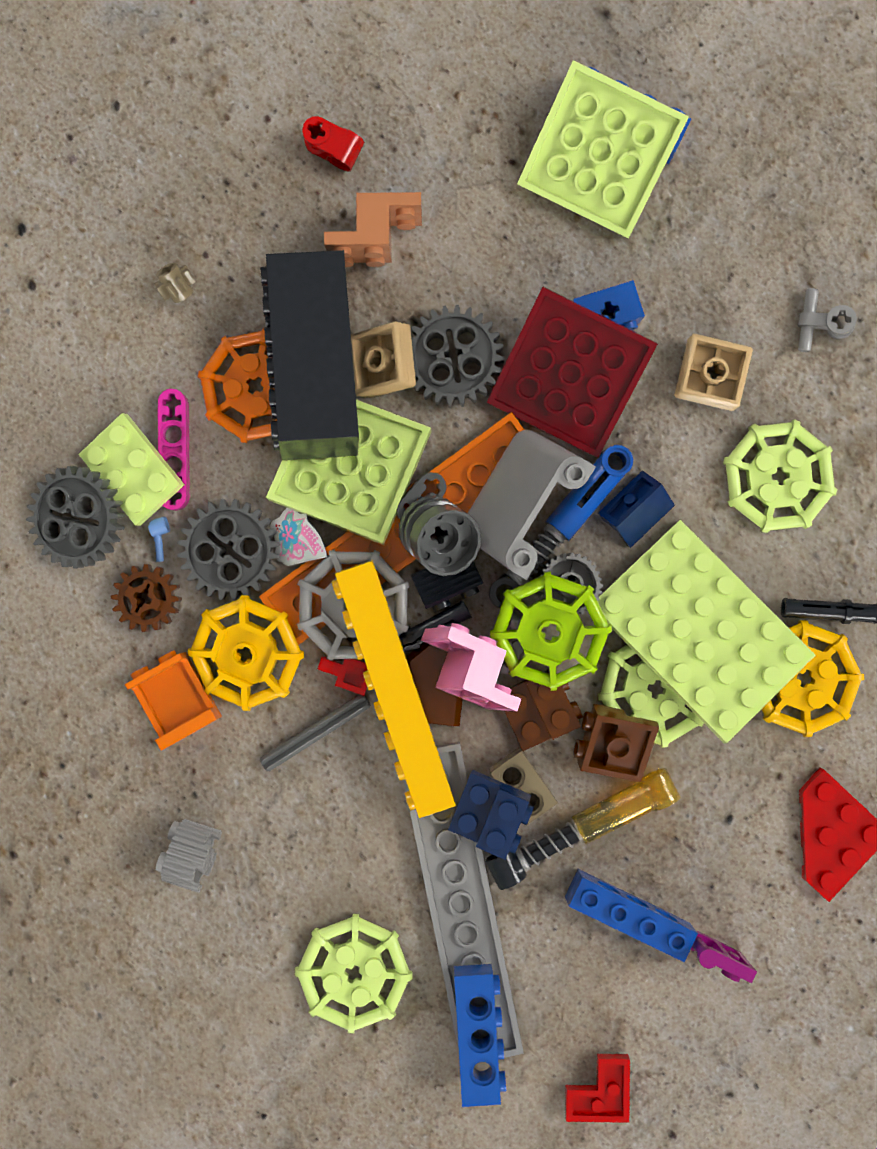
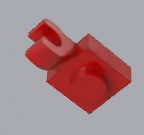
M321 657L317 669L338 676L335 686L362 696L365 695L367 685L363 672L368 671L364 661L344 659L342 664L335 660L331 661L327 657Z

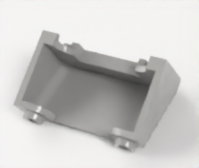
M522 430L518 432L511 440L467 513L476 521L481 532L480 549L515 574L527 580L537 562L535 548L523 540L529 527L556 483L569 489H578L588 481L596 466L534 431Z

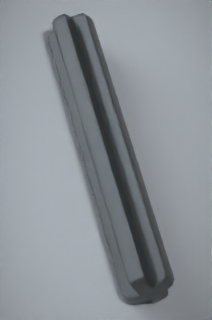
M357 695L264 754L260 758L262 766L266 771L273 770L369 709L371 706L369 700L365 695Z

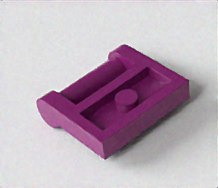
M697 931L698 935L691 950L697 953V959L704 968L711 969L717 966L722 969L721 973L733 981L739 982L740 979H743L749 983L753 982L757 971L740 951Z

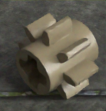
M170 263L157 272L156 276L159 281L155 282L154 285L164 301L171 297L174 303H179L193 293L191 285L196 281L186 265L179 268L176 263Z

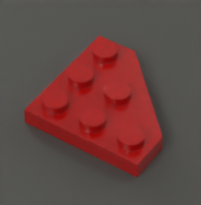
M819 768L799 789V803H801L802 821H800L801 847L803 848L802 878L826 901L830 902L877 851V818L829 773Z

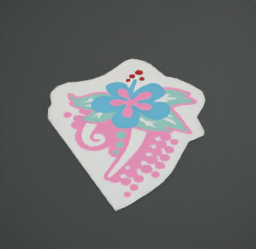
M286 508L279 518L271 522L270 529H276L278 532L274 535L275 541L281 544L275 550V553L280 555V558L277 559L279 562L290 566L327 557L322 538L308 522L307 514H299L295 510Z

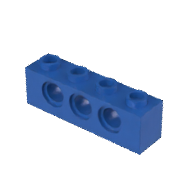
M577 869L565 895L569 907L682 962H685L698 935V932L690 922L580 869Z
M492 964L454 966L462 1107L501 1105L500 1092H506L505 1071H499L498 1060L504 1059L503 1039H497L496 1027H502L501 1006L495 1007L494 995H500L499 974L493 975ZM475 997H482L486 1000V1003L481 1007H475L470 1004V1001ZM479 1029L488 1032V1035L483 1039H477L472 1036ZM479 1062H486L490 1065L484 1071H479L474 1066Z

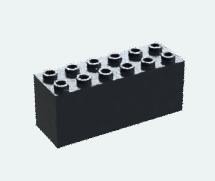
M344 250L266 254V266L260 267L264 295L262 297L263 313L266 324L264 331L268 354L266 361L270 385L269 404L272 420H277L271 421L274 451L280 450L282 460L358 456L359 430Z

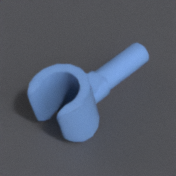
M166 517L154 519L148 526L151 536L154 537L156 562L164 561L163 539L161 535L170 532L169 522Z

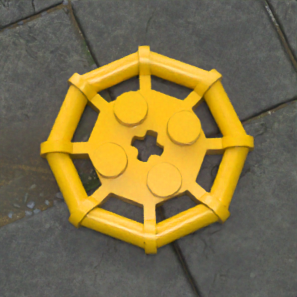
M241 595L240 599L212 610L206 609L201 614L202 621L192 647L188 648V656L193 659L204 684V692L207 695L213 694L242 707L243 711H250L252 707L278 697L285 698L290 694L289 687L300 660L304 659V651L299 648L287 620L289 615L285 611L281 613L251 600L249 595ZM249 612L272 623L267 628L250 622ZM239 613V622L225 627L220 622L223 618ZM276 628L287 651H278L276 639L271 634ZM213 629L218 635L213 648L209 649L205 645ZM247 647L250 649L252 658L242 661V654L238 652V648L243 649ZM206 658H211L213 663L216 662L218 666L217 672L219 676L216 679ZM277 660H287L281 676L277 680L272 675ZM223 680H225L238 687H241V693L232 690L226 686H223L220 683ZM263 681L270 687L254 694L251 693L250 686Z
M799 620L798 624L789 627V629L816 656L776 694L778 700L774 704L770 700L761 710L764 714L763 720L766 723L772 722L801 733L803 737H812L813 733L839 721H847L851 717L849 714L860 683L862 680H865V677L859 670L848 646V638L844 634L838 635L809 624L807 620ZM808 637L829 645L823 652L808 646ZM836 651L847 673L838 674L837 666L831 659V656ZM808 670L810 672L809 676L812 678L810 684L806 683L805 687H801V680L797 679V675L799 673L804 674ZM839 681H847L840 702L837 704L832 699ZM826 704L833 710L811 720V711L814 709L822 708ZM786 705L799 709L801 720L783 714L781 710Z

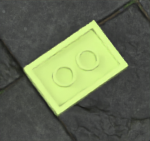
M121 413L78 454L91 471L100 472V479L110 480L107 489L118 490L113 497L114 500L123 501L120 507L134 525L141 526L185 485L128 414Z

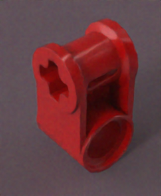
M319 116L310 117L303 124L302 132L307 150L330 162L335 167L351 172L365 143L364 140L353 131L341 128Z

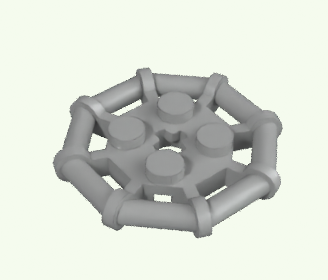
M335 549L330 550L329 555L304 579H299L297 584L300 586L299 623L297 627L299 630H303L327 655V659L331 661L333 659H358L353 646H339L342 638L356 637L354 628L348 630L343 618L342 611L346 609L344 599H337L332 583L325 589L316 586L332 568H335L336 572L343 570L341 564L358 565L373 560L376 570L392 586L383 590L385 597L395 594L393 621L398 636L403 632H407L409 628L407 625V591L410 585L408 581H404L379 555V551L340 552L335 551ZM312 592L320 595L322 601L321 615L313 618ZM324 622L337 635L334 643L315 624Z

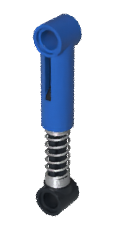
M622 445L610 446L600 455L593 464L596 468L588 481L582 487L572 489L545 521L547 526L544 528V533L538 534L539 539L533 541V547L537 552V562L527 580L508 570V572L503 573L498 580L491 584L488 595L494 606L501 608L503 603L496 596V590L500 585L506 584L513 590L530 582L529 579L533 580L531 576L534 573H538L537 569L540 566L544 567L542 563L545 560H549L548 556L551 553L555 554L553 550L556 546L560 547L559 543L563 544L564 540H571L619 481L630 471L633 466V456L628 448ZM610 455H617L622 459L621 470H614L609 466L608 457ZM601 475L606 477L587 499L584 495Z

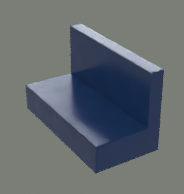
M642 470L598 514L604 522L619 533L626 545L631 548L675 505L663 485Z

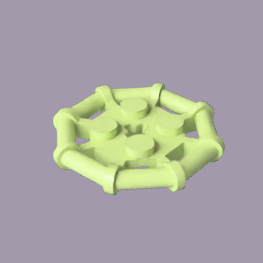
M792 420L788 423L761 426L753 424L749 426L747 434L723 461V464L726 465L730 499L728 501L729 506L735 507L759 526L760 531L768 533L770 530L797 527L809 528L812 526L813 519L832 496H836L838 490L834 485L831 452L833 450L831 446H826L803 428L800 425V421ZM786 435L783 445L768 446L764 440L765 437ZM795 438L812 450L814 454L806 457L803 451L796 449L793 446ZM756 444L759 450L756 457L750 463L741 461L751 447ZM817 459L819 461L821 484L813 482L811 463ZM777 468L786 473L787 478L783 480V485H779L778 480H772V474L777 473ZM739 470L746 471L748 490L743 493L741 492ZM809 490L819 492L804 511L800 505L801 500L808 495ZM752 496L763 503L762 505L766 507L764 514L745 499ZM791 507L795 514L793 516L773 518L775 508Z
M628 644L614 653H609L607 656L609 662L601 693L598 694V700L602 701L604 706L621 709L615 699L624 697L632 710L630 716L657 721L659 729L654 744L660 745L661 748L668 747L670 742L692 729L703 726L704 722L693 711L691 712L685 707V703L644 661L632 666L625 662V660L636 654ZM622 667L627 671L622 690L614 691L619 669ZM656 680H659L660 686L664 688L663 693L658 694L656 698H652V692L648 690V685H654ZM679 712L688 717L668 730L665 729L664 721L675 717Z
M353 914L351 918L321 929L315 928L311 932L312 938L299 966L295 968V976L299 978L310 1008L308 1013L312 1017L318 1016L338 1025L352 1034L357 1029L387 1018L391 1020L395 1017V1010L408 982L413 979V972L408 968L398 941L399 935L395 930L391 932L360 918L359 914ZM352 931V938L348 939L347 942L334 944L330 940ZM359 931L381 942L376 946L359 938ZM323 946L328 951L327 957L322 966H313L319 950ZM387 948L395 969H387L382 960L381 953ZM356 965L360 967L359 973L362 976L352 980L348 978L349 974L345 970L346 968L352 969ZM312 976H321L323 988L326 991L321 998L318 996ZM386 979H395L387 1000H385L380 994L382 986ZM332 999L349 1007V1016L326 1006V1004ZM371 1001H374L379 1006V1008L356 1016V1007H363Z

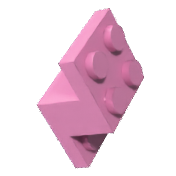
M452 623L449 627L438 625L437 628L425 629L421 641L448 652L435 688L488 710L518 711L521 699L511 695L512 690L510 688L496 684L506 654V650L496 646L497 641L486 636H479L478 638L469 634L470 629Z

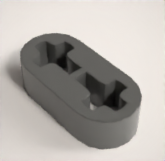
M429 472L419 477L405 493L398 505L397 517L400 521L405 511L403 508L404 504L411 505L417 499L422 498L421 494L427 488L424 484L426 479L429 481L436 479L438 481L436 487L439 490L436 494L430 492L427 496L436 495L443 497L446 492V482L441 475Z

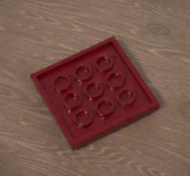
M543 286L486 403L508 414L512 412L515 417L599 458L658 343Z

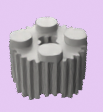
M574 553L561 554L549 559L543 565L544 569L539 570L540 576L544 575V572L551 571L552 575L566 580L570 576L573 578L572 582L584 586L590 585L594 588L593 593L597 601L600 600L598 594H602V591H600V588L603 587V584H600L602 578L598 577L600 572L595 571L597 566L591 565L592 561H587L586 556L581 557L580 554L574 555ZM552 588V598L571 604L577 598ZM545 589L538 591V598L540 600L545 599ZM584 603L578 608V614H584V611H587Z
M187 819L182 820V822L174 821L168 833V839L171 840L167 852L160 854L155 870L160 872L161 880L200 893L203 886L199 883L203 875L209 876L214 866L217 853L212 847L215 839L220 840L221 830Z

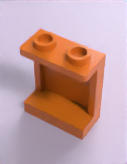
M175 650L163 655L158 659L160 665L149 670L148 666H145L130 674L133 680L125 684L127 690L132 689L158 734L159 738L155 741L161 751L222 717L211 695H207L204 692V684L187 652L176 654Z

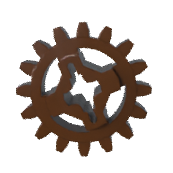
M144 564L143 571L138 566H132V575L122 572L120 575L124 582L114 583L113 586L119 592L118 594L111 595V599L118 600L119 604L112 608L113 612L121 611L123 613L119 621L122 623L130 620L129 629L135 630L141 625L142 632H149L150 624L155 631L162 629L161 621L170 624L172 620L169 614H176L180 611L174 607V602L182 601V597L175 596L174 594L180 588V585L170 584L174 576L172 574L162 576L164 568L158 566L152 572L151 564ZM148 577L147 580H144L143 585H132L138 579ZM162 586L166 593V599L163 598L160 590ZM142 593H148V597L152 599L151 603H145V599L141 597ZM127 597L131 602L132 609L128 606ZM150 611H161L156 617L145 619Z

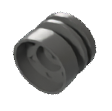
M436 495L425 496L411 503L404 511L399 523V538L404 549L434 574L447 576L463 571L474 561L481 546V532L476 521L448 499Z

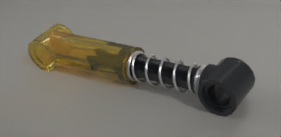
M667 768L657 769L643 776L641 782L571 816L573 819L571 821L572 824L567 822L566 827L560 830L555 828L554 833L550 835L544 834V838L538 841L533 840L529 846L525 847L522 845L521 848H517L515 854L509 852L506 860L491 854L485 859V862L500 890L508 889L526 878V872L531 869V865H539L540 861L545 858L550 860L551 855L557 852L562 854L563 849L569 846L573 848L574 843L578 841L584 842L587 845L651 811L662 810L673 805L681 796Z

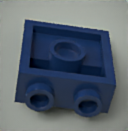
M472 770L448 830L476 842L477 848L506 860L508 853L515 854L522 836L516 833L520 824L527 825L534 809V807L528 805L531 794Z

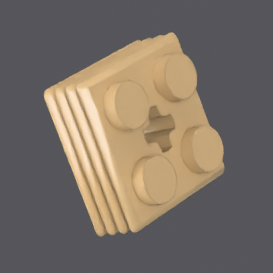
M395 321L351 335L356 396L372 398L416 385L409 324Z
M692 334L687 340L674 396L679 399L734 411L740 406L753 352L752 347ZM712 366L715 367V373L719 374L715 379L710 378V374L707 373V370Z

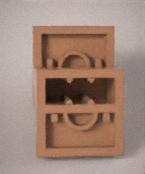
M421 192L356 193L357 231L324 232L326 251L344 250L345 267H352L354 263H366L369 267H382L385 263H392L391 226H397L400 230H412L416 226H422Z

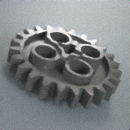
M445 305L440 316L432 309V319L430 321L422 316L420 317L422 328L411 327L413 334L416 336L415 338L411 337L415 380L418 379L414 389L417 392L425 388V400L435 395L436 405H439L443 399H447L448 408L452 407L454 400H458L460 406L464 407L465 398L467 397L475 404L476 393L479 392L486 397L487 390L485 385L494 387L496 381L491 376H500L502 371L499 367L495 366L504 363V357L497 355V353L503 351L504 346L500 343H494L500 338V333H489L493 327V322L490 321L483 325V313L473 318L471 307L466 310L465 314H460L459 305L455 306L453 313H449ZM448 330L452 331L455 351L458 356L460 383H456L446 335ZM463 333H470L475 339L472 343L464 345L458 341V337ZM434 338L444 342L443 347L439 350H431L427 347V344ZM468 363H476L480 366V371L475 375H468L463 371V368ZM444 368L450 373L449 377L444 381L435 380L433 373L437 369Z
M67 466V468L55 469V474H46L47 482H37L41 492L30 494L36 500V503L27 505L29 510L34 511V516L26 518V521L33 522L35 527L28 531L29 534L38 535V538L33 543L34 546L44 545L41 555H51V562H61L62 567L84 568V566H94L95 561L106 560L104 553L114 552V548L110 543L121 541L115 532L125 528L117 523L118 519L125 517L124 513L117 512L116 509L123 504V501H114L113 499L118 490L107 489L110 480L100 479V472L90 471L88 467ZM64 494H65V496H66V502H65V504H64V502H63V495H64ZM91 500H93L94 503L93 511L90 508ZM52 511L71 513L75 517L95 519L99 521V525L89 521L80 522L79 519L73 517L57 516ZM86 531L88 533V541L85 539Z
M225 499L220 500L219 508L214 503L208 502L209 512L206 513L200 508L196 509L200 518L196 520L188 517L187 520L192 525V528L181 529L187 535V540L177 542V544L185 547V551L177 554V557L186 558L187 562L180 568L181 570L192 571L187 577V581L199 580L195 588L196 590L208 587V597H212L216 591H218L219 600H225L228 592H230L232 600L238 599L239 591L243 595L250 596L249 587L252 586L257 591L262 590L259 580L270 582L271 579L266 574L267 570H277L271 564V559H279L280 555L273 553L272 548L278 547L281 544L277 541H271V537L278 532L276 529L267 530L266 527L270 524L271 519L259 520L263 511L257 509L251 514L252 504L248 502L244 504L242 509H240V503L237 499L232 501L231 507L228 506ZM230 519L233 522L234 530L230 535L223 536L220 532V525L224 520ZM211 531L223 543L230 545L234 543L233 551L247 559L252 564L251 567L247 568L235 556H224L226 549L210 539L207 533ZM254 538L259 545L258 551L254 555L249 556L245 553L244 544L247 540ZM211 544L214 548V555L210 560L205 561L201 557V549L204 545ZM230 563H235L239 568V574L234 580H229L225 575V568Z

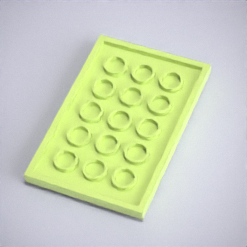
M681 520L599 596L600 600L597 601L608 624L612 625V629L724 744L728 743L816 656Z

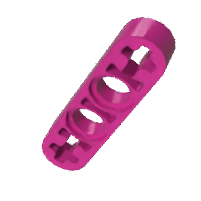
M171 388L163 391L158 398V452L166 462L172 457H178L182 462V469L177 473V476L185 484L178 491L182 497L176 500V505H173V502L170 500L162 505L166 509L173 511L185 508L190 498L189 402L182 392ZM172 396H175L181 402V405L175 407V416L177 418L182 417L181 422L177 420L166 421L165 419L166 417L172 418V409L166 406V402L172 401ZM172 426L179 427L182 432L181 439L176 443H169L166 439V431Z

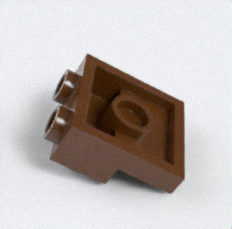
M549 669L544 671L545 673L550 674ZM529 680L509 687L512 690L511 695L520 698L521 702L518 711L504 712L522 751L528 750L549 739L554 740L581 727L578 720L583 718L582 712L577 702H570L565 691L570 689L568 683L557 687L556 691H551V688Z
M593 704L591 712L586 711L582 719V730H585L583 740L577 739L574 745L573 755L574 758H577L580 771L641 782L659 726L657 721L627 716L623 709Z

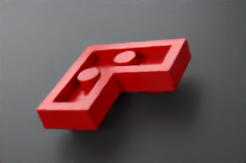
M597 1054L596 1085H565L566 1122L629 1123V1055Z

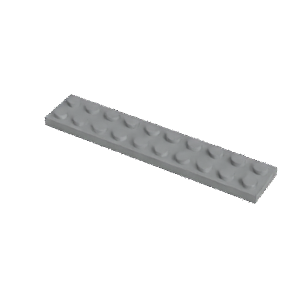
M460 742L437 746L456 806L422 818L418 817L416 809L410 811L457 1045L458 1031L454 966L492 964L493 975L499 974L500 995H494L495 1007L501 1006L502 1027H496L497 1039H503L504 1058L524 1054L483 852L476 847V842L448 830L468 781ZM404 779L405 791L407 792L409 788L406 779ZM475 997L470 1001V1004L475 1007H481L486 1003V1000L482 997ZM479 1029L472 1036L477 1039H483L488 1035V1032Z

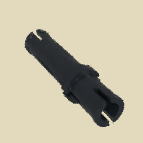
M783 598L781 616L783 618L836 620L842 624H850L851 622L877 624V604L852 603V600L843 599L841 602Z
M461 600L459 603L412 628L409 626L407 632H403L399 636L404 653L411 649L417 650L421 648L420 644L424 643L421 639L425 629L437 628L438 625L449 627L452 623L460 624L467 619H471L472 616L464 601Z

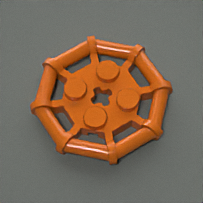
M264 328L258 332L228 338L226 336L222 337L221 343L203 370L198 371L197 376L201 380L207 411L205 416L208 421L213 420L240 438L242 443L272 436L271 424L252 427L253 419L262 416H272L269 404L270 385L267 374L266 358L268 356H266L267 347ZM260 344L259 351L255 354L248 353L239 356L235 350ZM230 353L234 361L225 375L215 374ZM257 378L262 379L260 384L263 390L261 392L255 391L253 394L249 393L250 386L248 383L251 380H257ZM214 382L223 384L226 401L220 405L217 402ZM231 408L235 409L245 416L244 425H241L224 413Z

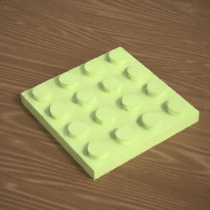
M573 60L517 184L629 239L689 116Z
M356 400L359 430L358 456L282 460L266 498L289 509L307 514V516L384 545L397 515L398 505L408 489L431 434V427Z

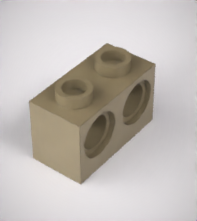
M519 747L489 768L492 775L491 778L538 796L537 803L532 806L534 809L528 824L558 804L549 788ZM509 767H515L520 770L518 779L513 782L503 779V772Z

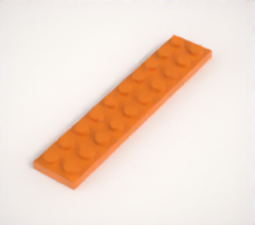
M512 412L430 471L441 475L446 482V492L443 498L448 499L466 513L469 512L513 437L518 432L524 430ZM426 479L424 484L427 488L421 496L425 497L430 492L436 494L439 491L436 487L438 481L436 479L433 481ZM405 503L403 508L406 510L410 505ZM397 515L384 545L354 533L346 532L325 548L327 556L329 551L333 549L340 552L379 551V555L396 573L416 560L404 549L399 538L400 520ZM325 558L305 562L259 596L265 606L281 613L285 611L289 615L287 620L298 645L307 640L309 636L297 627L299 623L300 586L297 584L299 579H304ZM341 564L344 570L356 566V564ZM332 568L316 586L325 589L331 584V581L336 579L335 568ZM377 571L380 583L382 585L386 582V580ZM313 592L312 618L321 615L322 604L321 596ZM320 622L318 624H315V626L320 630L323 627H325L326 624L324 622Z

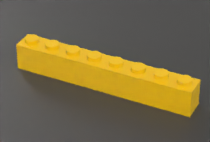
M373 560L336 572V580L331 581L337 599H344L347 610L342 611L343 618L348 630L354 628L357 641L353 642V647L358 660H365L368 671L363 672L364 679L369 691L375 689L378 701L373 703L379 721L384 719L386 721L389 731L384 732L385 740L389 751L396 750L399 761L394 762L399 780L406 779L409 791L404 792L410 811L416 809L418 817L422 818L456 806Z

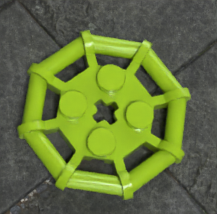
M548 571L530 582L513 590L507 589L503 593L505 598L494 629L490 631V638L497 641V647L506 650L504 661L509 669V675L512 677L518 676L549 687L551 691H556L557 687L590 672L594 674L598 670L597 663L607 636L612 632V625L608 624L593 593L594 588L592 586H584L552 575L551 571ZM552 588L577 598L571 604L552 598ZM545 589V599L536 601L530 606L521 601V599ZM583 603L594 623L592 626H584L577 612ZM516 607L523 613L517 629L508 630L511 616ZM550 624L556 625V630L560 632L559 636H553L551 640L545 639L546 633L542 631L543 627H549ZM585 635H594L587 656H584L579 652ZM508 639H518L525 653L521 659L518 660ZM573 658L579 662V664L556 674V666L560 665L561 662ZM530 660L549 666L550 674L527 667L526 665Z

